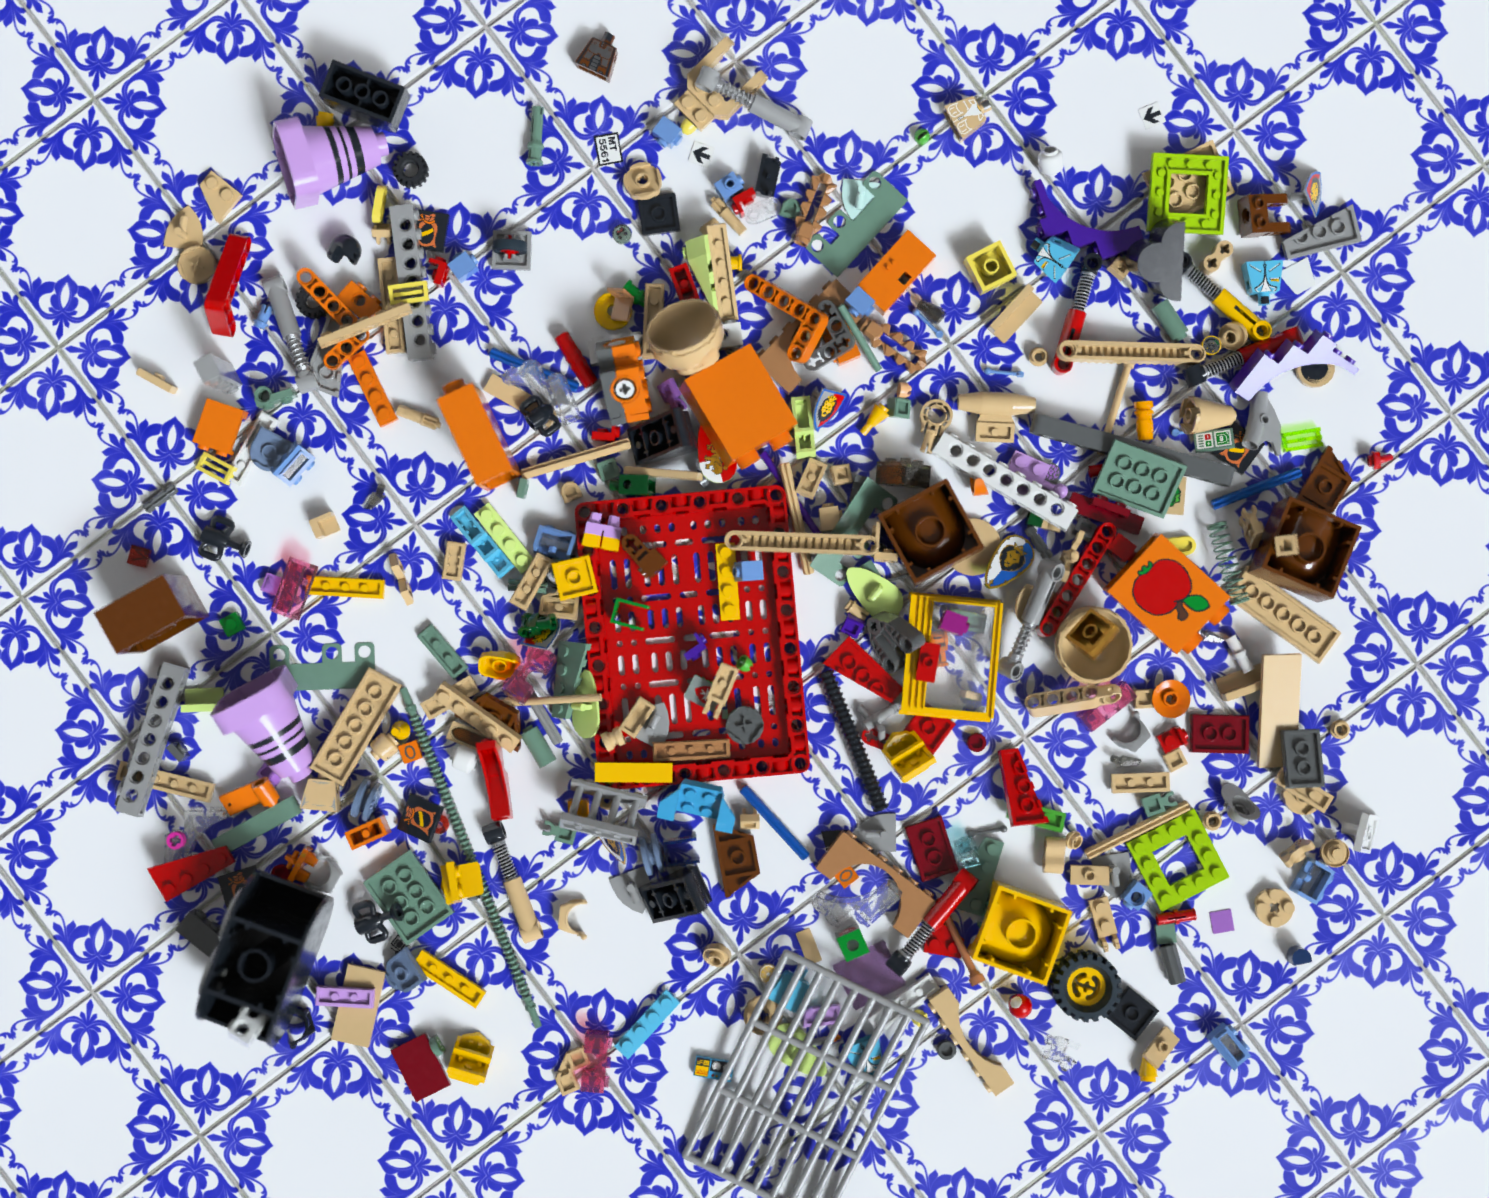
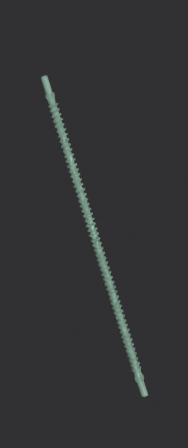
M407 687L402 688L400 693L406 705L405 710L410 715L409 721L413 722L411 726L415 727L413 731L417 732L415 736L419 737L417 741L421 742L419 746L423 747L422 752H425L424 757H427L426 762H429L428 767H431L430 773L433 772L432 778H435L434 783H437L438 793L442 795L440 798L444 799L442 803L446 804L444 808L448 809L446 813L450 815L448 818L452 820L451 824L454 825L453 829L456 830L455 835H458L457 840H460L459 845H462L461 850H464L463 855L467 857L465 860H468L469 863L478 862V859H475L476 854H473L474 849H471L472 844H469L470 839H467L468 834H465L466 829L462 827L464 824L460 822L462 818L458 817L460 813L456 812L458 808L454 807L456 803L452 802L454 798L450 797L452 793L448 792L449 787H446L447 782H444L445 777H442L443 772H440L441 767H438L439 761L436 762L437 756H434L435 751H432L431 741L427 740L429 736L425 735L427 731L423 730L425 726L421 725L423 721L419 720L421 716L417 714L416 704H413ZM482 875L484 893L479 896L483 897L482 902H485L484 907H487L486 912H489L488 917H491L490 922H493L492 928H495L494 933L498 934L496 938L500 939L498 943L502 944L500 948L504 949L502 953L506 954L504 958L508 959L506 963L510 964L509 969H512L511 974H514L513 979L516 980L515 985H518L517 990H520L519 995H522L521 1000L525 1002V1010L529 1012L535 1029L539 1028L542 1024L535 1009L537 1007L536 1003L531 999L532 994H529L530 989H527L528 984H525L524 973H521L522 968L518 967L520 963L516 962L518 958L514 957L516 953L512 952L514 948L510 947L512 943L508 942L509 937H506L507 932H504L505 927L502 926L503 922L500 921L501 916H498L499 911H496L497 906H494L495 901H492L493 896H490L489 893L491 891H488L487 888L489 886L485 884L487 881L483 879L485 876Z

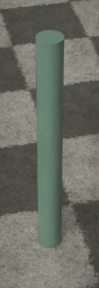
M844 303L837 307L873 369L875 372L882 369L881 365Z

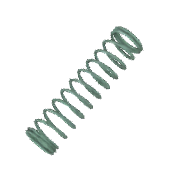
M1221 521L1208 525L1206 528L1207 530H1216L1209 535V537H1219L1213 540L1211 544L1220 545L1213 550L1214 552H1223L1217 555L1215 559H1226L1220 562L1218 566L1227 567L1220 572V574H1230L1224 577L1222 581H1234L1227 584L1224 588H1237L1227 593L1229 596H1238L1229 601L1230 605H1236L1249 601L1250 597H1243L1247 595L1248 592L1230 594L1232 592H1235L1239 589L1246 587V585L1227 587L1231 584L1243 580L1244 578L1242 577L1225 580L1228 577L1240 573L1241 570L1223 572L1227 569L1239 565L1240 563L1221 565L1222 563L1237 557L1235 555L1218 558L1223 554L1235 550V548L1217 550L1218 548L1233 542L1227 541L1221 543H1214L1215 541L1230 535V533L1223 535L1211 536L1214 533H1217L1221 530L1228 528V526H1225L1227 525V521Z

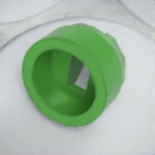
M923 128L918 129L914 135V140L919 145H925L930 138L929 132ZM926 133L922 138H918L921 134Z
M742 655L736 662V667L743 672L750 671V666H753L752 660L746 655Z

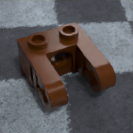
M1286 193L1251 194L1237 200L1241 238L1277 236L1291 233L1290 222H1269L1268 207H1281L1288 204Z
M628 534L623 537L621 542L623 549L639 566L637 570L645 578L650 577L653 579L668 564L655 548L650 551L635 535ZM629 540H635L634 545L639 548L637 552L632 547H628Z

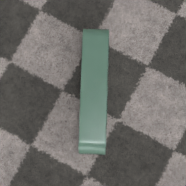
M292 795L214 838L211 842L214 848L227 845L230 852L303 811L300 809L295 796Z

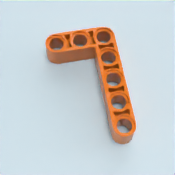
M301 268L297 272V281L300 286L339 326L343 325L341 320L345 316L352 318V324L357 323L358 318L312 270ZM303 273L311 275L309 282L305 283L300 280ZM316 288H323L325 290L324 296L317 297L314 294ZM336 302L339 308L336 311H330L328 304ZM369 331L365 332L366 338L364 340H358L354 336L337 343L324 356L325 367L331 371L339 369L368 342L370 337ZM348 343L352 346V351L344 353L341 350V346ZM334 356L338 359V363L335 366H329L327 359Z
M754 274L748 275L744 281V286L748 291L802 322L787 350V356L793 362L806 363L828 325L827 314L763 277ZM757 280L758 285L756 288H754V283ZM773 289V294L769 297V291ZM788 297V303L784 305V300ZM803 306L804 311H803V313L800 315V314H799V310H800V308ZM819 315V321L815 324V317ZM809 332L810 338L806 341V334ZM798 350L801 351V355L799 358H797Z

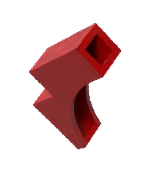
M492 738L482 739L481 742L476 743V749L485 777L491 819L494 822L513 819L509 778L504 768L502 747Z

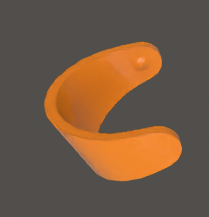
M970 477L973 496L989 495L983 479H973Z

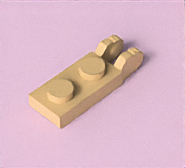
M721 662L708 693L703 714L708 713L711 702L715 701L719 705L714 712L713 718L718 719L739 672L738 668Z
M1105 895L1088 900L1098 938H1100L1104 953L1109 952V946L1105 939L1106 936L1111 935L1113 946L1115 949H1120L1108 896Z

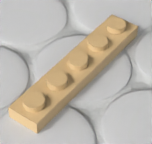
M726 223L707 225L717 306L721 321L739 320Z
M395 257L377 258L382 309H386V311L394 308L390 305L388 285L399 284ZM399 289L393 290V293L400 292ZM403 317L385 324L386 354L407 353Z
M404 302L397 303L393 306V309L388 311L386 309L379 310L375 313V316L370 318L368 316L359 318L355 324H344L335 332L326 331L320 334L321 337L317 338L319 345L324 349L410 315L413 312L409 302L406 304Z
M446 681L441 683L433 695L435 700L488 738L496 740L509 753H512L522 739L520 734Z
M120 761L115 780L122 781L123 777L127 775L128 762ZM158 770L152 789L211 803L216 784ZM139 771L136 774V779L141 781L143 774Z

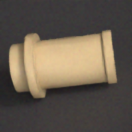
M850 599L844 607L846 613H851L853 616L864 621L869 612L856 604V600Z

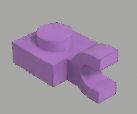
M669 378L657 386L664 403H669L671 409L683 408L685 410L688 408L686 403L678 398L682 394L674 378Z

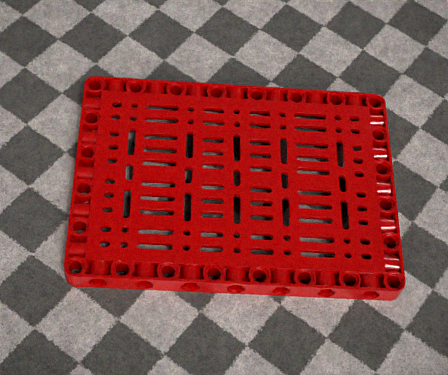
M779 485L579 503L575 508L578 557L585 555L583 550L586 546H582L581 542L585 524L588 522L591 512L602 514L600 524L604 525L608 524L609 515L620 517L619 527L621 529L626 528L627 535H635L642 543L660 541L667 543L665 547L655 548L668 562L664 567L665 585L663 586L659 584V574L651 579L650 587L645 586V578L637 570L639 566L623 550L621 542L624 536L622 534L620 535L618 552L603 550L599 546V548H593V553L589 556L598 592L582 596L586 644H592L590 651L587 650L588 670H590L594 678L597 694L601 693L602 698L607 701L606 708H599L600 724L596 735H594L597 762L673 763L672 783L614 782L612 785H607L605 782H599V785L615 789H631L681 784L684 778L680 775V770L683 768H687L691 772L690 777L685 779L699 782L797 774L807 771L810 766L791 553L761 552L764 580L738 582L740 620L729 622L728 620L721 621L719 595L708 596L706 594L707 590L719 589L715 544H724L725 542L702 543V538L726 536L728 532L734 530L774 532L777 528H781L784 532H789L785 490ZM778 490L781 493V498L773 500L770 496L772 491ZM741 494L743 501L740 504L734 503L732 501L733 495ZM697 497L704 498L705 504L702 507L694 505V500ZM658 501H665L667 504L666 509L663 511L657 510L656 504ZM621 504H626L628 506L627 513L620 514L618 507ZM584 507L590 510V514L586 518L580 515V511ZM753 516H757V517H758V523H757V524H754V523L752 522V517H753ZM739 517L744 518L743 525L738 524ZM720 519L725 520L724 527L719 526ZM706 520L711 522L710 528L705 527ZM692 521H695L697 524L695 530L691 529L690 524ZM670 523L675 525L673 532L669 531ZM655 525H660L661 530L659 533L655 532ZM641 526H645V527H646V533H645V534H641V532H640V527H641ZM733 535L729 543H735L736 546L739 544L740 539L737 535ZM629 540L628 547H632L637 552L639 549L634 545L635 540ZM676 540H693L691 545L677 546L675 544ZM709 551H712L714 554L716 575L714 581H711L709 577ZM735 551L736 562H742L741 551ZM747 551L748 561H756L755 551ZM694 553H699L701 582H696ZM672 555H677L679 584H674ZM625 559L630 560L632 587L630 589L626 587ZM611 560H614L616 563L618 585L616 590L612 589ZM781 566H785L788 569V574L785 577H781L777 573V569ZM760 585L765 587L763 591L759 590ZM746 586L750 587L749 592L744 591ZM696 591L698 593L696 597H680L681 592ZM671 594V598L668 600L642 601V596ZM628 597H632L633 602L651 606L650 609L620 602L617 612L620 614L621 622L628 624L629 612H634L635 625L645 628L644 631L637 629L631 631L629 627L622 625L621 632L616 631L615 624L610 622L615 605L613 600L615 598L627 600ZM761 600L766 601V619L761 618ZM747 601L752 603L753 619L750 621L746 615ZM713 604H717L719 608L720 621L717 624L713 621ZM784 604L791 606L792 611L789 615L781 613V607ZM700 605L704 606V625L699 623L698 607ZM678 607L682 608V627L677 625L676 609ZM664 608L668 610V628L663 627L662 610ZM649 610L654 612V629L649 628ZM595 621L600 624V630L596 633L590 629L591 623ZM763 628L768 629L767 634H764L762 632ZM750 629L754 630L753 635L748 634ZM735 630L740 632V635L737 637L715 639L710 637V634L713 632ZM695 632L698 634L702 633L708 642L705 645L708 650L709 667L705 668L703 666L701 656L695 661H692V659L688 660L687 669L683 670L681 668L680 651L685 650L687 652L699 644L697 640L685 641L684 636ZM675 637V641L671 643L646 644L645 642L648 638ZM632 640L637 641V644L635 646L631 644ZM618 641L623 643L621 647L617 646ZM766 642L770 644V662L765 661L764 643ZM789 642L795 645L794 652L790 654L784 650L785 644ZM754 644L756 646L757 662L753 663L752 667L750 666V671L743 672L739 670L738 673H742L744 678L735 680L727 699L728 715L736 708L734 690L739 688L742 706H750L755 709L753 688L755 686L759 687L761 716L764 728L761 736L755 742L745 744V748L740 749L739 743L733 741L728 736V733H719L720 728L726 727V719L722 718V710L718 719L709 720L708 714L702 713L704 707L690 701L692 721L687 722L684 693H686L690 685L688 679L693 678L695 674L711 682L714 681V677L719 669L716 655L717 647L722 648L723 663L737 668L731 662V646H736L737 659H739L742 655L750 658L749 646ZM668 651L672 653V671L667 670L666 652ZM652 653H656L658 656V672L653 671ZM634 654L638 655L640 672L638 674H635L633 669L632 657ZM619 656L624 657V675L619 673ZM596 660H601L604 664L601 671H597L593 666ZM767 671L772 672L771 677H768L766 675ZM753 672L758 673L757 678L752 677ZM677 679L679 681L678 685L673 686H649V683L651 681ZM790 681H796L799 685L798 689L794 692L788 689ZM636 683L641 684V687L639 689L635 687ZM622 684L627 686L625 690L621 689ZM769 685L774 687L776 708L774 715H771L769 711ZM671 694H674L676 697L678 719L676 724L672 723ZM660 695L661 701L665 703L669 715L668 733L683 732L684 734L681 738L666 739V741L729 738L731 744L730 758L653 762V746L631 737L630 742L626 741V744L622 746L617 744L613 750L608 752L606 747L600 743V734L612 732L613 728L620 726L623 722V698L628 700L630 711L637 697L641 696L655 705V697ZM795 719H799L802 722V726L798 730L791 727V723ZM771 724H777V728L772 729ZM621 730L624 738L629 736L627 733ZM694 730H710L709 735L693 736L692 734ZM773 738L778 739V746H773ZM760 739L764 740V747L762 748L758 746ZM642 750H646V751H647V757H646V758H642V756H641V751H642ZM628 751L633 753L632 759L627 758ZM797 758L805 759V765L802 768L795 766ZM758 762H766L767 769L759 771L756 768ZM720 765H727L729 772L722 775L719 773L718 768Z

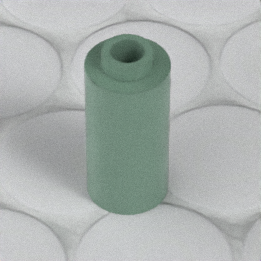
M1168 299L1151 309L1172 341L1176 339L1179 342L1187 336L1185 332L1188 331V328Z
M530 725L522 730L524 733L521 735L539 768L556 760L538 726L533 727V725Z

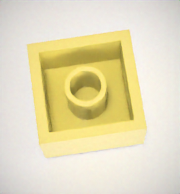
M1000 240L967 256L963 261L980 296L1013 280L1017 276V272Z

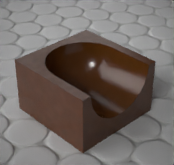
M947 478L878 514V520L881 522L896 553H898V557L914 586L983 551L984 545Z
M1289 496L1274 504L1247 573L1316 603L1334 599L1362 527ZM1297 534L1299 554L1277 556L1275 537Z
M169 574L158 576L94 612L116 655L144 653L209 617L188 576Z

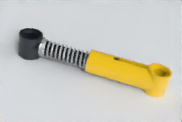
M1184 252L1183 275L1185 278L1188 277V280H1191L1190 282L1193 281V284H1196L1195 286H1199L1198 289L1201 288V291H1204L1203 293L1206 292V295H1209L1208 298L1211 297V303L1228 318L1243 324L1251 341L1258 342L1270 337L1272 327L1267 321H1262L1225 288L1220 290L1218 285L1212 283L1213 280L1210 281V278L1207 279L1208 276L1202 274V271L1199 272L1200 269L1197 270L1189 253ZM1257 327L1263 330V336L1257 334Z

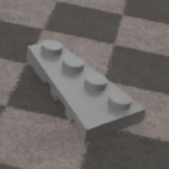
M1353 204L1282 241L1285 260L1360 243L1362 238Z
M328 315L321 334L326 331L335 332L339 330L340 326ZM342 318V324H347L348 319ZM318 342L309 363L311 369L316 372L321 384V388L316 390L339 398L343 365L339 369L331 371L325 367L323 361L324 356L336 344L322 349ZM345 344L341 346L342 352H345ZM334 356L327 359L329 366H335L338 363V359Z

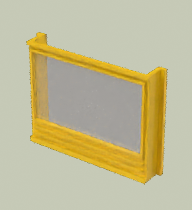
M909 592L910 609L908 622L924 635L925 642L940 644L941 647L935 683L915 680L920 648L910 654L906 653L902 701L898 714L990 722L991 719H994L1003 603H1000L1001 600ZM944 610L969 617L967 622L970 624L966 634L963 633L962 636H956L937 629Z

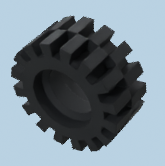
M409 151V153L403 152L402 156L398 155V160L393 162L395 166H392L393 174L397 181L408 189L410 187L416 189V186H423L422 183L427 181L426 177L429 178V167L425 159L417 152L413 153L412 151ZM409 163H414L418 166V172L413 177H408L404 174V168Z
M300 287V292L296 293L297 298H295L296 307L299 311L310 319H321V316H327L320 305L316 308L308 306L307 299L310 295ZM321 287L316 288L314 294L322 297L325 294V290ZM331 302L328 304V309L333 306Z

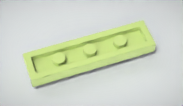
M488 502L474 515L517 570L523 574L528 569L533 557Z

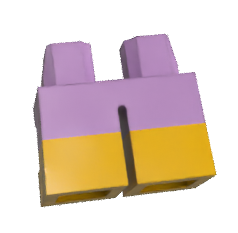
M591 512L589 520L585 524L581 545L592 548H599L600 546V549L618 552L621 528L619 527L620 517L609 515L608 524L604 525L600 524L602 514Z

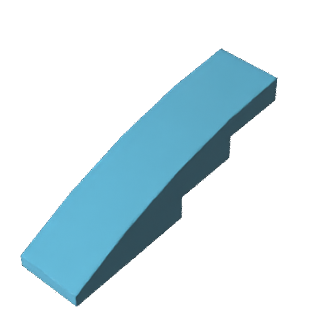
M465 505L450 517L497 577L501 579L515 567Z

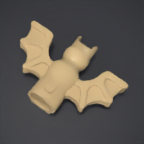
M1079 530L1074 541L1071 543L1070 550L1062 551L1059 559L1064 563L1065 573L1061 579L1062 582H1067L1071 564L1079 559V552L1076 550L1082 542L1085 531Z

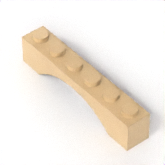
M947 984L942 986L940 990L928 998L930 1003L927 1005L933 1014L936 1012L941 1018L938 1021L942 1027L950 1030L952 1033L950 1035L951 1040L955 1045L959 1044L963 1050L960 1052L965 1060H971L974 1065L971 1068L976 1076H982L985 1081L982 1083L988 1093L993 1092L996 1097L1012 1086L1014 1081L1000 1062L981 1055L969 1044L960 1026L959 1002Z

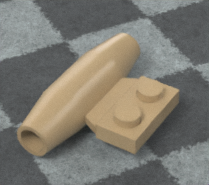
M981 391L958 394L957 410L980 414L975 425V441L1014 443L1015 423L1012 416L1035 413L1036 409L1035 397L1016 393Z

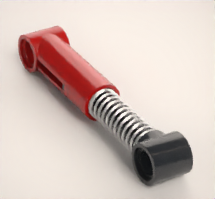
M1089 253L1080 263L1081 276L1077 286L1078 289H1076L1075 299L1072 302L1073 305L1067 311L1058 346L1069 338L1070 340L1080 339L1087 315L1084 309H1086L1087 299H1089L1091 286L1094 283L1092 280L1097 276L1098 270L1103 263L1101 256L1097 253ZM1087 261H1094L1095 268H1090L1087 265ZM1064 346L1062 349L1063 353H1065L1066 346ZM1069 347L1067 348V352L1065 354L1068 356L1071 355L1072 352ZM1055 353L1051 363V370L1056 375H1065L1072 369L1073 362H1065L1066 369H1060L1058 367L1060 359L1057 353Z
M1299 326L1285 330L1265 340L1241 347L1236 350V353L1221 357L1207 364L1201 365L1198 363L1183 369L1182 373L1188 388L1204 383L1209 377L1218 375L1222 371L1234 369L1238 365L1243 367L1257 348L1263 352L1267 349L1274 354L1286 338L1292 342L1297 340L1303 345L1304 339Z
M963 868L923 918L924 924L921 923L922 926H919L920 929L917 928L916 934H913V937L911 936V940L908 939L909 942H906L907 945L904 944L905 947L896 950L885 965L901 977L911 966V959L915 956L914 953H917L921 945L926 943L925 940H928L927 937H930L934 930L938 931L966 895L977 885L979 879Z

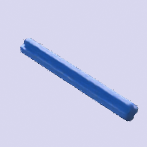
M492 348L489 353L490 358L570 391L576 392L578 390L579 383L577 381L496 348Z
M1294 468L1210 501L1211 506L1214 510L1300 478L1302 477V472L1300 468Z
M745 785L740 789V793L801 860H805L810 855L809 852L751 788Z

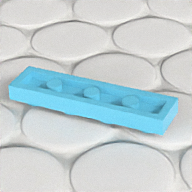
M666 988L619 1039L614 1047L629 1059L680 1004V1000Z

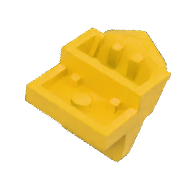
M914 730L911 732H892L884 744V749L881 750L887 762L903 783L908 782L937 762Z
M451 861L446 862V865L440 866L442 875L441 889L445 895L447 905L463 902L462 899L479 896L484 893L481 868L478 862L457 865V863Z
M480 1032L463 1034L462 1036L458 1035L447 1068L448 1077L475 1086L479 1085L480 1082L484 1083L495 1046H492Z

